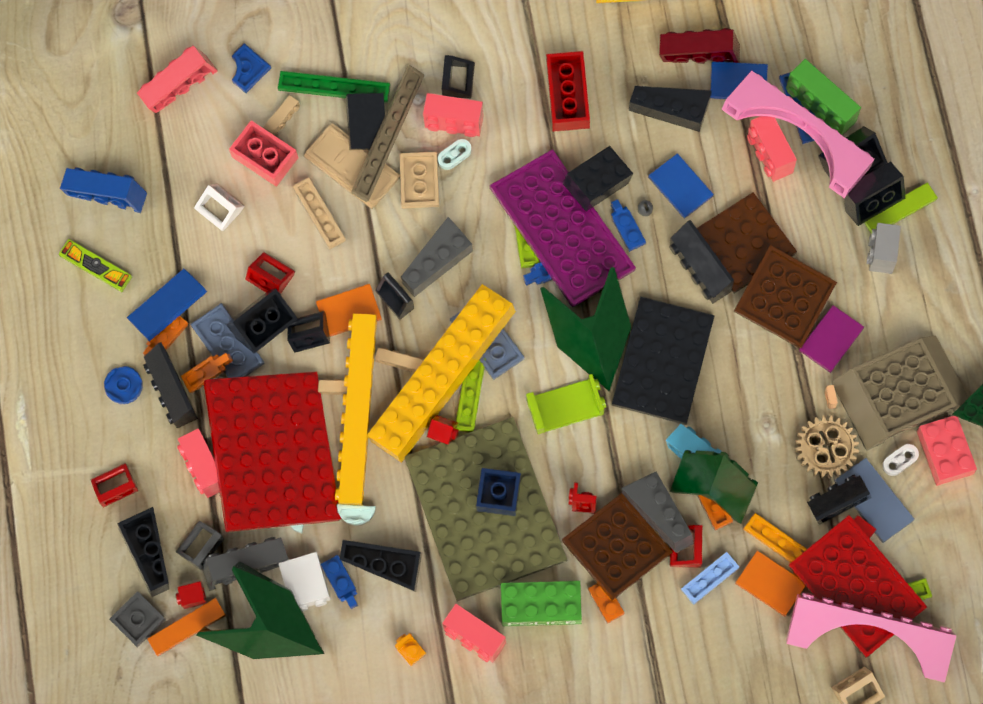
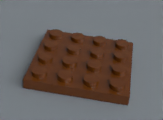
M754 192L697 228L734 279L732 288L734 294L749 284L770 245L791 257L797 253V250Z
M770 245L733 312L800 349L837 282Z
M622 493L562 539L564 545L612 601L672 554V550Z

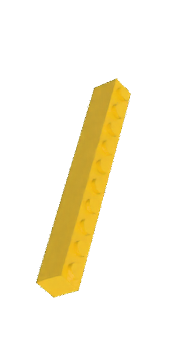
M353 313V319H349V331H352L351 338L347 340V349H350V356H346V368H349V372L344 378L347 394H343V405H346L345 413L342 412L341 416L344 432H340V443H343V449L339 450L338 454L341 470H337V481H340L339 489L336 488L335 500H338L339 504L363 505L368 447L367 434L369 433L377 317L372 314Z

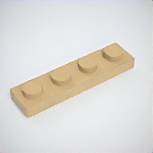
M310 178L294 185V191L329 250L345 242L344 235Z

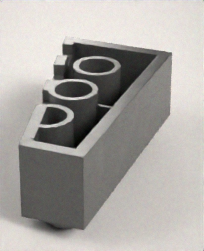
M270 537L265 539L263 543L257 544L252 542L247 544L245 548H231L226 551L227 553L221 555L213 553L206 558L202 570L208 589L211 591L216 589L215 585L223 583L226 586L237 580L232 572V568L238 562H242L254 570H259L260 573L278 568L279 563L287 561L288 557L282 538Z

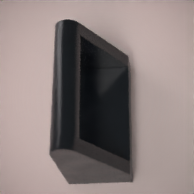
M445 55L441 88L443 96L456 98L472 97L475 62ZM453 66L467 67L465 91L451 87Z
M389 272L386 273L377 286L376 293L397 318L401 320L414 309L413 300Z
M325 311L300 317L288 327L287 341L294 353L330 344ZM320 320V326L295 332V326Z

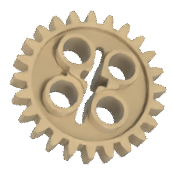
M823 415L821 421L815 417L814 424L808 421V428L802 426L801 430L803 433H798L797 435L801 440H796L795 442L800 447H797L795 452L801 453L798 455L797 460H804L801 466L808 465L807 472L813 469L814 476L819 472L821 473V478L828 474L831 479L833 473L839 477L840 470L846 473V466L852 468L853 464L851 461L856 462L857 459L853 454L859 453V450L854 447H857L859 442L853 441L856 439L857 434H850L853 428L846 429L847 422L841 425L840 418L834 422L833 416L826 420ZM833 431L837 434V438L832 439L827 433ZM819 432H823L824 439ZM816 438L819 444L812 445L809 439ZM825 443L827 446H831L829 451L827 448H823ZM842 449L845 455L838 456L835 450ZM830 455L835 461L834 463L831 462ZM817 456H824L827 462L820 463L817 460Z

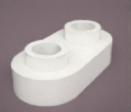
M906 444L884 460V472L887 475L896 476L918 459V449L914 445ZM910 453L911 458H906L904 454ZM889 464H894L896 468L890 469Z

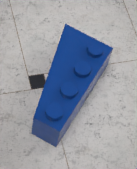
M78 167L74 169L66 168L60 189L67 196L91 201L93 198L96 202L108 205V202L118 206V208L125 210L126 207H132L134 212L137 213L142 212L147 192L132 176L124 175L122 177L111 172L102 174L96 170L89 172Z

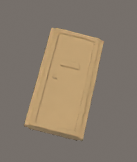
M332 123L303 156L351 193L369 151L349 150L348 135ZM385 164L370 200L365 202L359 197H355L370 209H373L398 181L400 175Z

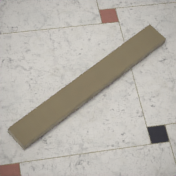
M411 65L407 66L351 191L352 194L365 202L370 200L425 76Z

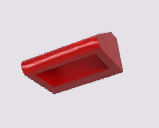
M263 252L248 267L245 280L264 292L276 288L281 295L296 271ZM265 261L286 275L280 280L260 268V266Z
M126 463L90 479L97 499L103 508L138 492V488ZM124 472L126 473L129 482L101 494L98 484Z
M688 525L691 533H694L693 560L678 561V552H675L670 547L672 550L670 567L701 568L703 525Z

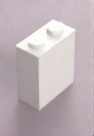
M317 552L279 563L284 585L292 590L294 598L302 611L308 610L309 606L315 605L320 607L326 605L327 601L331 600Z

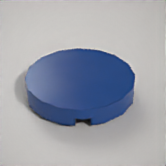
M122 366L111 370L107 374L104 387L106 395L113 402L129 404L140 396L143 382L136 370L128 366Z

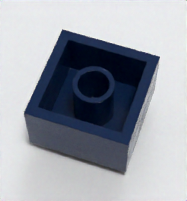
M482 468L476 503L477 511L516 516L521 473Z

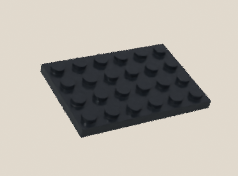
M640 296L612 406L687 425L715 315Z

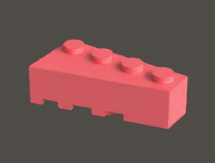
M195 46L188 47L180 57L172 60L167 68L159 71L149 83L143 84L137 94L151 111L157 113L175 101L176 95L187 93L190 91L189 88L192 84L196 82L200 84L205 80L204 76L210 72L214 74L218 70L203 52Z

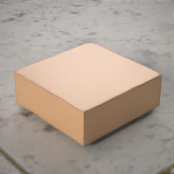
M829 385L824 393L827 407L834 409L838 402L834 385Z

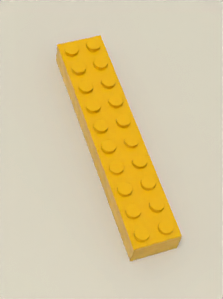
M481 284L367 434L370 441L402 463L405 459L404 457L408 455L430 426L431 420L439 414L516 311L513 304Z

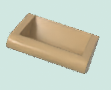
M866 667L861 668L831 687L841 704H848L846 697L868 683L871 684L876 694L860 704H875L885 698L873 673Z

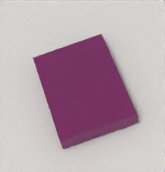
M833 305L799 351L831 373L863 331L864 326Z

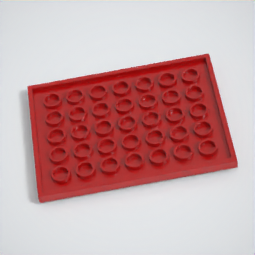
M317 372L204 380L225 531L231 532L340 521L341 517L337 510V504L339 503L338 500H335L336 484L321 392H318L319 380Z

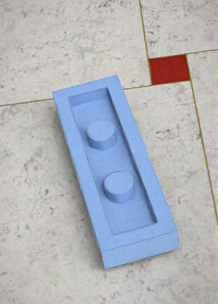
M726 552L682 587L681 591L694 605L738 570L739 566Z

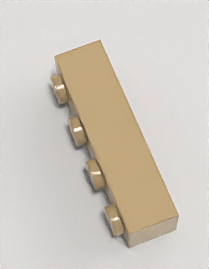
M289 95L263 128L277 137L278 132L285 127V123L291 120L294 112L299 110V101Z
M384 347L378 348L375 356V362L411 372H415L424 361L421 357H411L410 354H400L398 351H389Z
M341 379L319 380L318 392L325 395L347 394V387L344 386V381H341Z

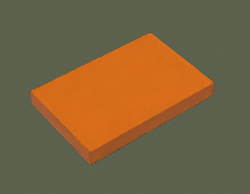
M370 284L316 301L319 312L325 311L330 337L349 331V319H353V313L376 315L377 321L382 320Z
M759 551L754 554L735 583L784 617L795 603L797 594L800 595L805 588V585L797 576Z

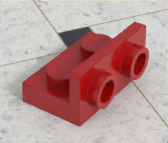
M574 482V488H570L569 505H572V511L595 514L597 496L590 492L578 494V483Z

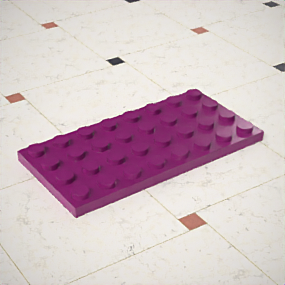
M552 149L490 185V190L573 308L603 290L610 268H615L618 280L634 272L636 267L594 207L586 212L563 185L568 170Z

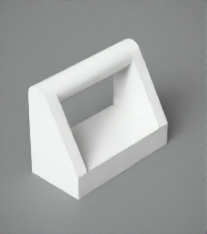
M212 184L207 186L194 209L221 231H224L245 206L218 184ZM211 197L229 210L223 222L204 207Z

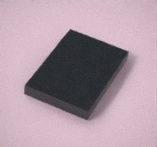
M383 93L346 94L349 150H370L385 117Z

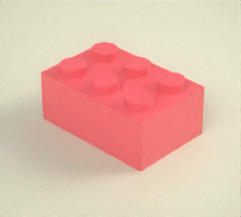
M427 93L423 111L425 128H428L430 131L442 130L449 134L461 133L468 137L480 136L484 117L483 102Z
M760 116L751 120L747 138L750 145H754L757 150L755 151L759 161L763 162L767 177H771L774 182L792 174L797 159L774 117Z
M253 121L249 122L229 148L232 158L276 187L298 159L296 149Z
M951 416L919 426L917 434L936 486L971 476L976 472L977 467L958 417Z
M199 428L178 438L180 445L177 448L184 460H188L185 464L192 477H196L194 483L201 495L205 493L207 498L219 493L215 459Z
M458 604L454 605L442 623L446 636L454 641L457 638L465 649L470 652L472 649L475 650L478 657L485 662L491 661L494 663L506 645V637Z

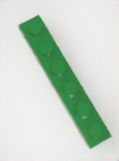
M280 71L278 91L346 98V94L383 93L384 103H388L390 83Z

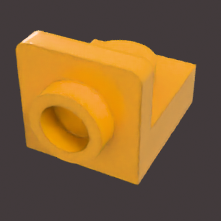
M411 633L407 636L403 634L396 640L395 648L410 666H413L426 655V652L416 642Z

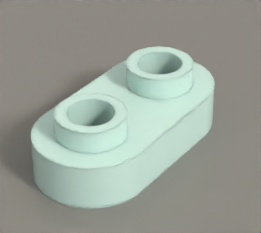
M459 139L440 152L438 155L439 166L444 170H450L468 158L472 151L469 141ZM463 148L465 152L461 153L459 150ZM446 159L451 160L450 163H445L444 161Z

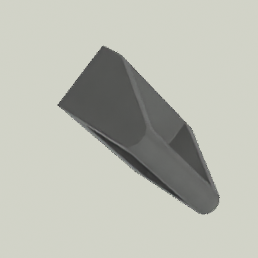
M199 521L176 553L199 570H202L206 558L215 553L224 541V538L220 533ZM202 529H204L212 536L195 559L185 554V552Z

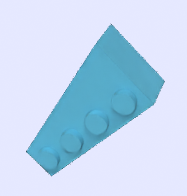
M682 424L666 439L668 448L680 459H682L685 450H690L691 453H695L696 450L722 452L718 448L716 450L712 448L710 442L704 437L699 438L691 427L688 426L686 428Z

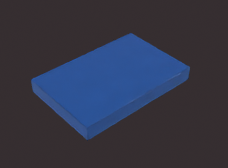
M712 62L711 99H727L751 71L761 75L767 81L768 64Z
M678 153L648 176L684 219L714 195Z

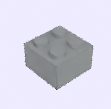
M878 223L876 229H872L868 245L870 246V251L867 255V264L870 265L869 271L893 273L897 263L901 226Z

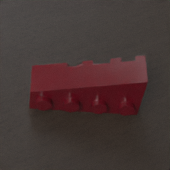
M729 28L716 31L705 29L701 32H667L666 34H660L659 55L663 62L688 63L689 60L699 64H705L707 60L740 63V43L734 29Z

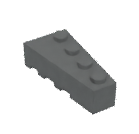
M447 217L401 276L403 285L414 297L473 252L472 243L449 217Z
M657 471L621 488L622 494L675 552L693 545L692 533Z

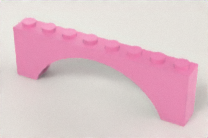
M753 71L730 94L723 105L722 110L735 120L753 116H768L785 120L804 130L816 141L826 157L830 172L829 188L843 198L860 181L874 161V158L868 152L861 150L854 142L843 137L837 130L829 127L822 119L811 114L807 108L800 106L790 96H786L776 86L771 85L761 75Z
M809 593L797 594L786 638L787 644L807 649L814 640L832 629L853 624L876 626L895 634L913 650L920 662L925 678L945 682L956 640V634L952 632L951 628L940 626L939 629L932 627L933 624L921 621L920 624L912 622L913 619L908 617L893 618V614L887 612L877 614L873 613V609L861 607L860 610L853 608L854 605L842 602L840 605L834 603V600L822 597V600H819Z

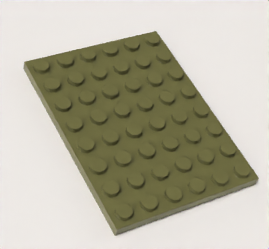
M513 417L459 436L456 440L452 439L448 445L440 443L404 457L456 601L501 586V583H509L567 562V557ZM482 468L521 473L516 516L477 511L476 503Z

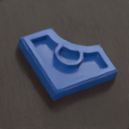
M245 43L232 55V59L237 65L236 75L232 82L244 93H247L271 69V66Z

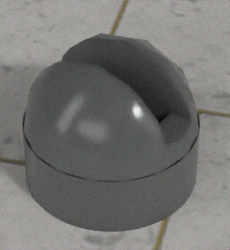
M648 200L640 202L638 205L639 214L642 216L651 215L653 212L652 203ZM643 204H646V205H647L649 211H646V210H645V207H644Z

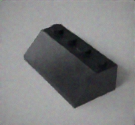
M691 220L687 221L670 238L669 248L674 255L679 256L682 267L685 270L688 269L692 274L691 279L695 285L699 284L702 288L701 292L704 298L714 304L732 292L734 279Z
M160 342L144 356L146 363L143 366L147 374H151L154 379L151 381L154 390H159L161 397H158L162 407H167L169 413L166 416L170 425L174 423L176 428H180L198 418L162 342Z

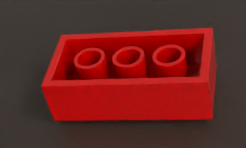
M583 51L546 54L553 132L590 129Z

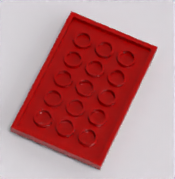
M850 515L788 565L812 595L819 600L825 597L834 600V603L840 605L842 602L853 604V608L860 610L861 607L873 609V613L881 614V612L893 614V618L898 619L901 616L914 619L927 608L926 604ZM853 624L840 627L865 658L895 635L885 629L871 625Z

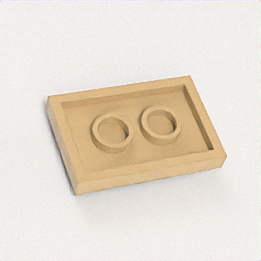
M437 152L400 153L402 209L439 207Z

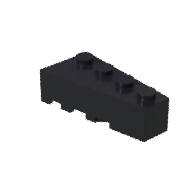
M635 86L629 102V111L700 132L711 100L712 91Z
M151 507L117 524L151 597H154L170 588L154 508Z
M347 540L342 541L341 561L416 592L422 558L421 552Z

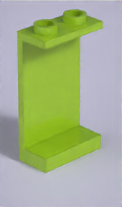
M590 374L588 380L535 396L533 392L527 393L526 400L537 435L604 415L606 403L604 397L599 396L598 390L601 389L598 379L594 380L593 375Z

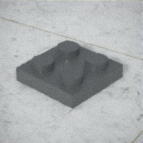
M137 591L109 620L138 648L166 619Z

